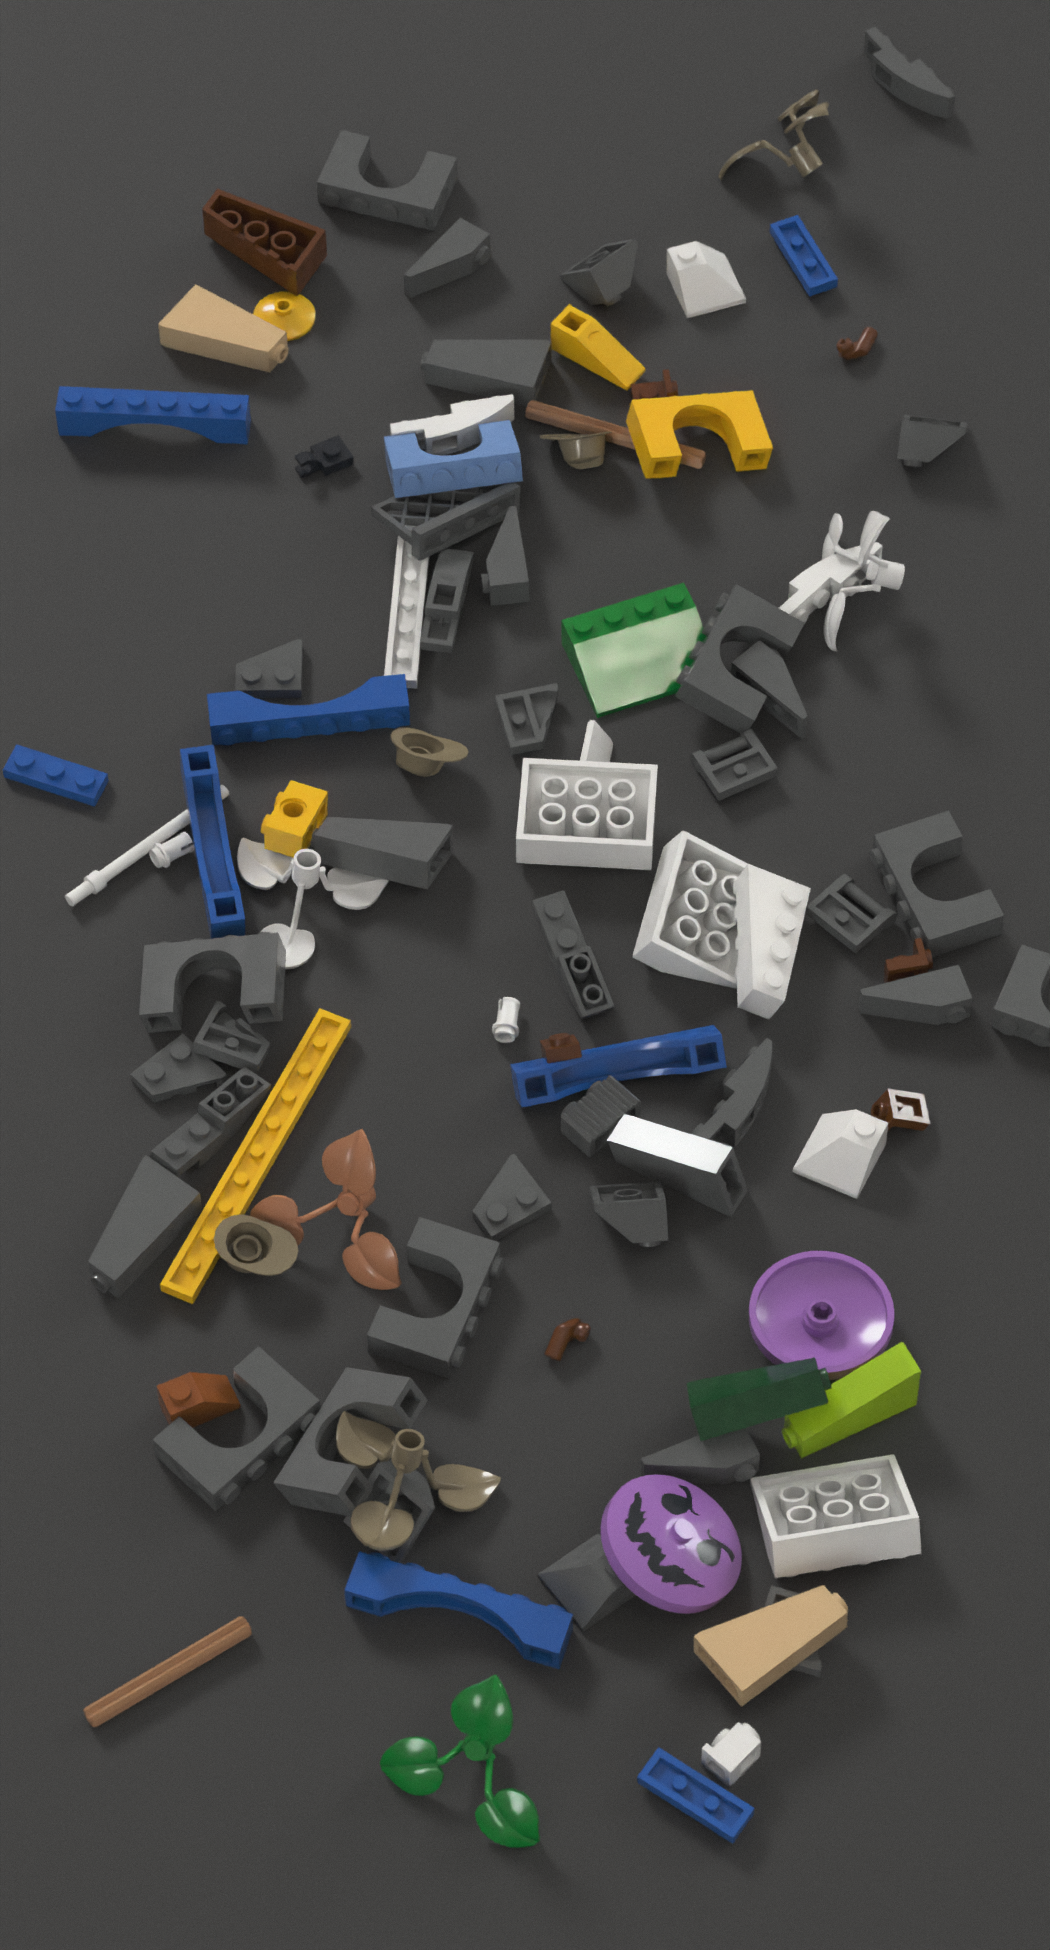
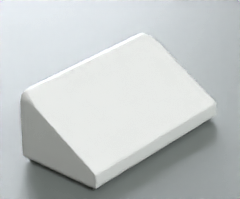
M590 720L587 724L580 761L610 762L613 742L595 720Z

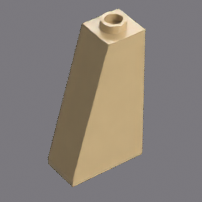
M196 284L158 324L160 343L164 347L269 373L278 363L284 362L289 352L287 332Z
M822 1585L699 1632L694 1636V1653L735 1700L743 1706L846 1629L848 1607L840 1595L837 1593L831 1594Z

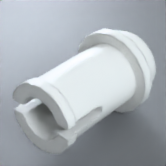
M182 832L180 835L162 844L155 843L153 849L149 850L150 858L157 868L162 866L167 868L170 866V862L194 851V845H188L193 841L186 832Z
M503 997V1000L500 999L498 1002L497 1020L492 1026V1033L494 1038L501 1043H511L519 1035L517 1020L521 1004L515 998Z

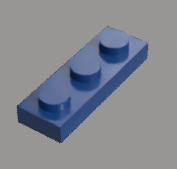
M798 215L770 224L771 236L809 297L837 287V276Z
M17 744L3 768L4 778L94 807L109 782L107 773Z
M659 1747L637 1776L638 1784L732 1844L754 1815V1807Z

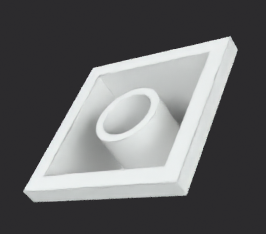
M697 241L667 249L666 274L687 318L746 303L744 293L725 254Z
M856 1109L822 1114L794 1165L793 1172L857 1199L886 1146L888 1122Z

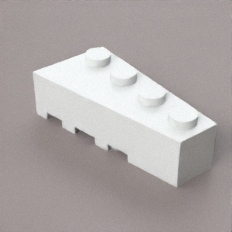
M750 864L744 868L733 882V891L736 894L737 902L734 908V919L737 921L738 930L735 948L738 951L739 965L736 967L738 1008L770 1019L786 998L811 888Z

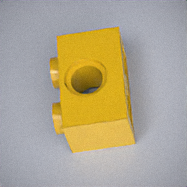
M290 780L285 791L278 793L271 815L266 814L263 819L261 833L264 834V849L293 858L297 851L308 849L311 845V837L316 828L319 829L328 815V791Z

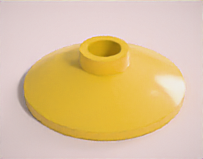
M288 291L276 292L264 297L256 305L253 315L287 332V341L304 336L315 323V309L312 303L303 295L299 294V296H296Z

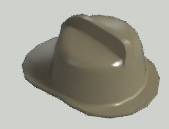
M612 431L596 434L540 435V438L557 440L564 460L570 466L576 469H587L603 464L605 435L612 433Z
M397 728L392 731L390 736L392 743L397 747L396 764L400 768L422 777L437 774L445 762L461 761L469 753L467 748L459 742L434 736L414 728Z
M244 1214L232 1215L219 1224L214 1235L216 1251L231 1268L238 1272L255 1273L264 1276L279 1275L289 1270L297 1260L299 1251L297 1241L289 1231Z

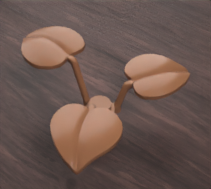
M363 1129L334 1141L324 1150L322 1166L327 1178L333 1184L343 1185V1191L334 1201L304 1216L298 1217V1208L293 1199L283 1195H272L261 1200L251 1210L250 1216L289 1231L296 1239L298 1246L304 1237V1231L300 1223L307 1222L335 1207H338L344 1215L357 1216L358 1218L351 1235V1240L354 1244L348 1246L342 1255L346 1270L358 1283L372 1289L388 1290L397 1288L402 1284L399 1276L398 1257L391 1242L385 1236L376 1232H366L359 1238L363 1221L368 1216V1212L365 1209L373 1204L376 1198V1192L373 1187L376 1180L375 1161L371 1146Z

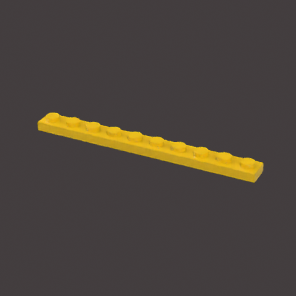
M319 1008L161 1281L160 1288L162 1292L191 1304L195 1302L220 1258L214 1244L216 1228L224 1219L232 1215L245 1214L349 1033L351 1020Z

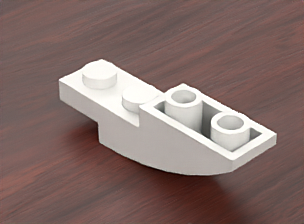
M513 394L450 404L451 414L390 424V434L393 436L415 433L420 449H425L426 453L440 456L450 454L480 442L478 424L510 420L511 423L514 420Z
M878 542L874 543L870 554L881 559L883 546ZM857 546L846 550L859 555L861 547ZM838 553L833 554L815 563L790 581L788 600L779 608L805 623L809 615L816 608H822L829 598L832 599L834 594L839 593L841 588L861 586V583L866 580L868 565L860 566L859 561ZM849 593V594H847V595L845 596V598H846L848 595H849V596H853L855 593Z

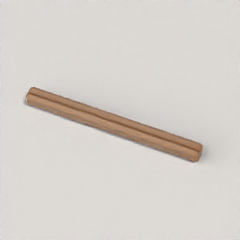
M534 400L529 401L526 407V417L528 419L579 434H596L612 431V433L605 435L606 442L635 450L629 429ZM678 443L682 454L680 463L701 469L706 460V452Z

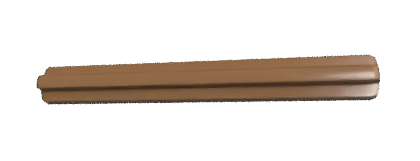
M239 1616L84 1708V1715L92 1727L101 1725L248 1638L252 1634L249 1623L243 1616Z

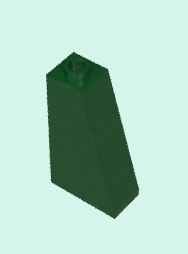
M815 1357L686 1383L690 1409L701 1441L827 1404L826 1390L832 1389L826 1367L819 1369Z

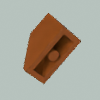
M189 1372L156 1386L160 1408L168 1425L180 1416L193 1428L241 1408L240 1402L226 1375Z

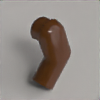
M865 327L856 342H852L850 338H846V340L844 338L840 339L836 345L839 356L845 360H851L868 355L878 337V332L872 327Z
M572 1318L559 1324L552 1334L544 1355L560 1362L568 1342L574 1339L584 1342L588 1339L591 1331L590 1325L581 1322L579 1318Z

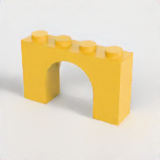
M753 391L705 393L700 395L632 400L626 419L645 479L676 477L682 454L674 431L686 426L704 427L717 433L727 444L736 472L767 469L773 450Z

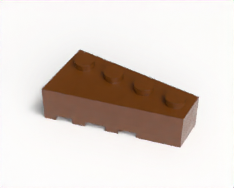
M218 188L202 208L205 235L296 296H299L327 256L326 230Z

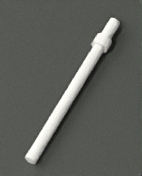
M220 785L222 800H224L230 793L224 785ZM188 809L100 871L94 870L84 877L82 884L65 895L68 904L74 906L91 893L97 894L107 887L109 880L148 854L149 850L153 849L155 843L162 844L189 825Z

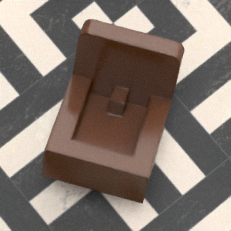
M559 1033L550 1036L549 1039L539 1040L542 1058L548 1064L582 1057L580 1043L574 1034Z

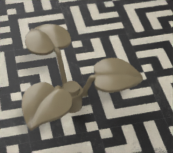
M815 89L803 96L799 101L790 105L777 119L780 122L789 115L792 123L784 132L788 134L795 128L801 141L788 150L792 155L791 157L786 156L766 140L756 141L737 151L727 160L720 170L718 176L720 181L734 161L747 153L761 148H766L785 161L788 167L794 164L803 178L823 164L810 143H807L802 131L806 120L829 115V103L827 101L817 105L820 94L819 90ZM807 106H815L811 108L809 111H807L804 115L796 118V114L800 108Z
M343 1411L340 1416L336 1430V1445L340 1456L347 1463L356 1465L358 1468L368 1469L376 1465L378 1460L384 1462L389 1461L391 1458L397 1470L388 1506L378 1501H367L359 1504L351 1515L350 1525L353 1533L365 1546H369L371 1549L392 1550L400 1547L410 1538L414 1526L412 1515L407 1511L394 1508L403 1474L413 1472L420 1466L421 1462L430 1488L439 1490L438 1500L444 1506L460 1512L474 1511L483 1506L499 1486L501 1477L484 1470L458 1464L442 1465L432 1473L428 1461L429 1452L423 1450L425 1439L420 1432L413 1429H403L395 1435L391 1429L380 1423L355 1417L346 1411Z

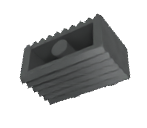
M609 1075L607 1079L603 1081L598 1080L593 1083L588 1089L586 1096H583L578 1102L573 1101L564 1108L561 1113V1133L568 1140H571L578 1149L586 1153L587 1157H592L608 1143L607 1139L611 1129L617 1126L624 1114L637 1118L640 1116L641 1101L612 1075Z

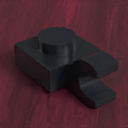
M339 435L310 446V452L304 451L295 456L299 464L295 467V470L301 478L308 477L319 470L327 476L353 465V455Z

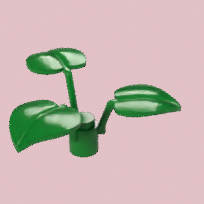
M493 1675L478 1684L465 1688L455 1697L451 1705V1716L456 1727L467 1735L464 1740L459 1741L457 1746L445 1756L438 1758L437 1747L431 1740L423 1737H408L394 1743L381 1757L379 1765L383 1773L400 1789L416 1796L429 1795L435 1792L441 1786L444 1779V1773L440 1766L447 1764L460 1752L464 1751L465 1755L473 1761L485 1760V1797L488 1801L480 1804L475 1811L476 1822L480 1830L490 1840L507 1847H529L536 1845L540 1841L539 1816L533 1801L522 1791L513 1788L501 1789L495 1796L492 1793L493 1762L496 1759L492 1751L497 1744L502 1743L508 1738L513 1728L511 1704L506 1690L497 1675Z

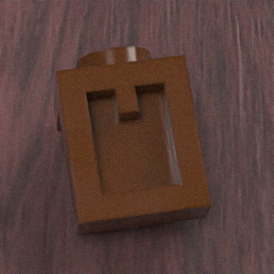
M669 369L662 370V381L631 384L632 400L678 396L677 381H671Z
M921 938L914 939L913 955H899L885 960L884 983L927 973L928 970L933 969L930 949H924Z
M888 1088L871 1108V1116L888 1122V1131L893 1126L924 1131L930 1124L924 1094Z

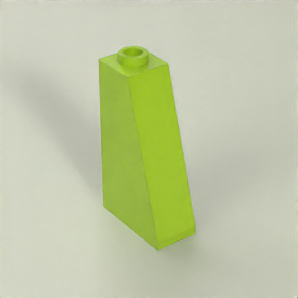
M901 1342L831 1384L832 1389L826 1390L827 1404L785 1416L782 1435L788 1447L791 1449L795 1447L800 1457L804 1458L916 1406L921 1370L905 1344Z

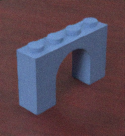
M510 420L478 424L480 445L469 452L451 456L433 455L424 452L419 447L415 433L385 436L386 466L395 498L523 481L521 454Z

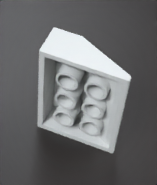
M523 758L516 832V863L652 870L658 765Z
M684 830L681 831L663 847L632 957L660 972L736 989V967L739 965L738 951L735 948L738 930L737 921L734 919V908L737 902L736 894L733 891V882L748 864Z
M894 1454L750 1478L767 1556L775 1578L794 1577L803 1573L821 1570L830 1571L839 1567L857 1564L866 1565L875 1561L892 1558L901 1559L910 1555L921 1554L919 1516Z

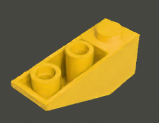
M568 305L550 324L552 350L626 391L646 370L595 318L571 305Z

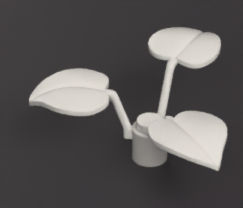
M871 511L867 517L861 535L859 555L841 548L838 544L843 530L840 514L835 513L833 515L829 532L824 541L822 560L836 552L859 561L860 566H865L866 564L868 565L866 579L871 580L872 583L871 585L841 588L838 594L833 595L823 625L825 642L832 651L838 652L836 636L844 612L845 596L847 594L864 591L880 592L881 586L898 590L903 581L905 571L903 564L883 560L870 554L880 532L890 520L889 517L881 515L877 511Z
M243 837L238 848L237 866L240 876L248 885L257 889L268 890L273 888L278 881L286 883L292 875V880L298 887L291 926L271 924L261 931L279 933L286 949L285 969H294L303 965L311 958L315 949L313 934L306 930L297 929L304 889L312 888L320 877L324 888L327 891H333V900L338 905L348 909L360 910L375 903L389 880L336 867L331 869L326 877V868L320 867L321 857L314 850H299L295 853L293 859V857L264 849V843H257Z

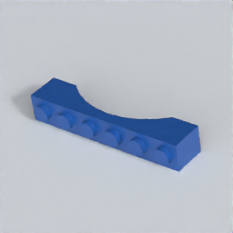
M59 386L55 409L58 433L65 436L91 437L103 430L116 426L152 423L186 429L216 443L248 444L251 424L249 395Z
M405 674L372 677L362 686L342 697L312 705L289 706L275 704L254 698L242 691L207 694L212 745H232L251 741L264 742L280 738L295 739L301 736L331 735L349 731L363 732L368 729L398 728L410 725Z
M214 745L180 749V770L210 939L223 938L227 935L245 936V915L229 846Z
M714 1025L582 1050V1057L548 1064L544 1058L510 1064L515 1098L521 1107L557 1101L568 1095L589 1089L593 1083L598 1080L603 1081L609 1075H612L617 1081L658 1075L695 1074L727 1067L722 1034Z
M359 1551L344 1590L347 1607L380 1617L396 1611L418 1607H441L464 1612L483 1620L499 1630L515 1646L523 1659L560 1669L573 1631V1614L568 1613L566 1609L558 1605H540L520 1594L506 1595L497 1592L493 1587L486 1584L472 1585L462 1582L452 1574L442 1573L438 1575L426 1571L415 1563H406L404 1565L391 1561L387 1556L376 1552L367 1554Z

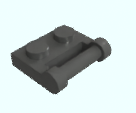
M752 729L745 730L740 733V737L705 752L698 750L690 754L693 767L697 772H700L718 801L776 777L778 774V767ZM746 749V751L742 753H739L735 756H732L728 759L711 765L712 762H715L740 750Z
M845 873L806 906L805 914L856 954L883 929H888L896 920L897 913L890 907L884 908L857 887L854 884V879ZM846 894L849 898H851L863 909H865L872 916H874V918L870 919L867 915H865L862 911H860L858 908H856L853 904H851L842 896Z

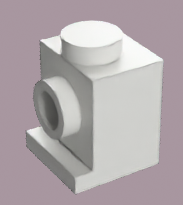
M738 1722L730 1731L728 1729L722 1730L714 1739L712 1747L708 1743L702 1747L701 1764L730 1788L760 1757V1737L750 1725Z

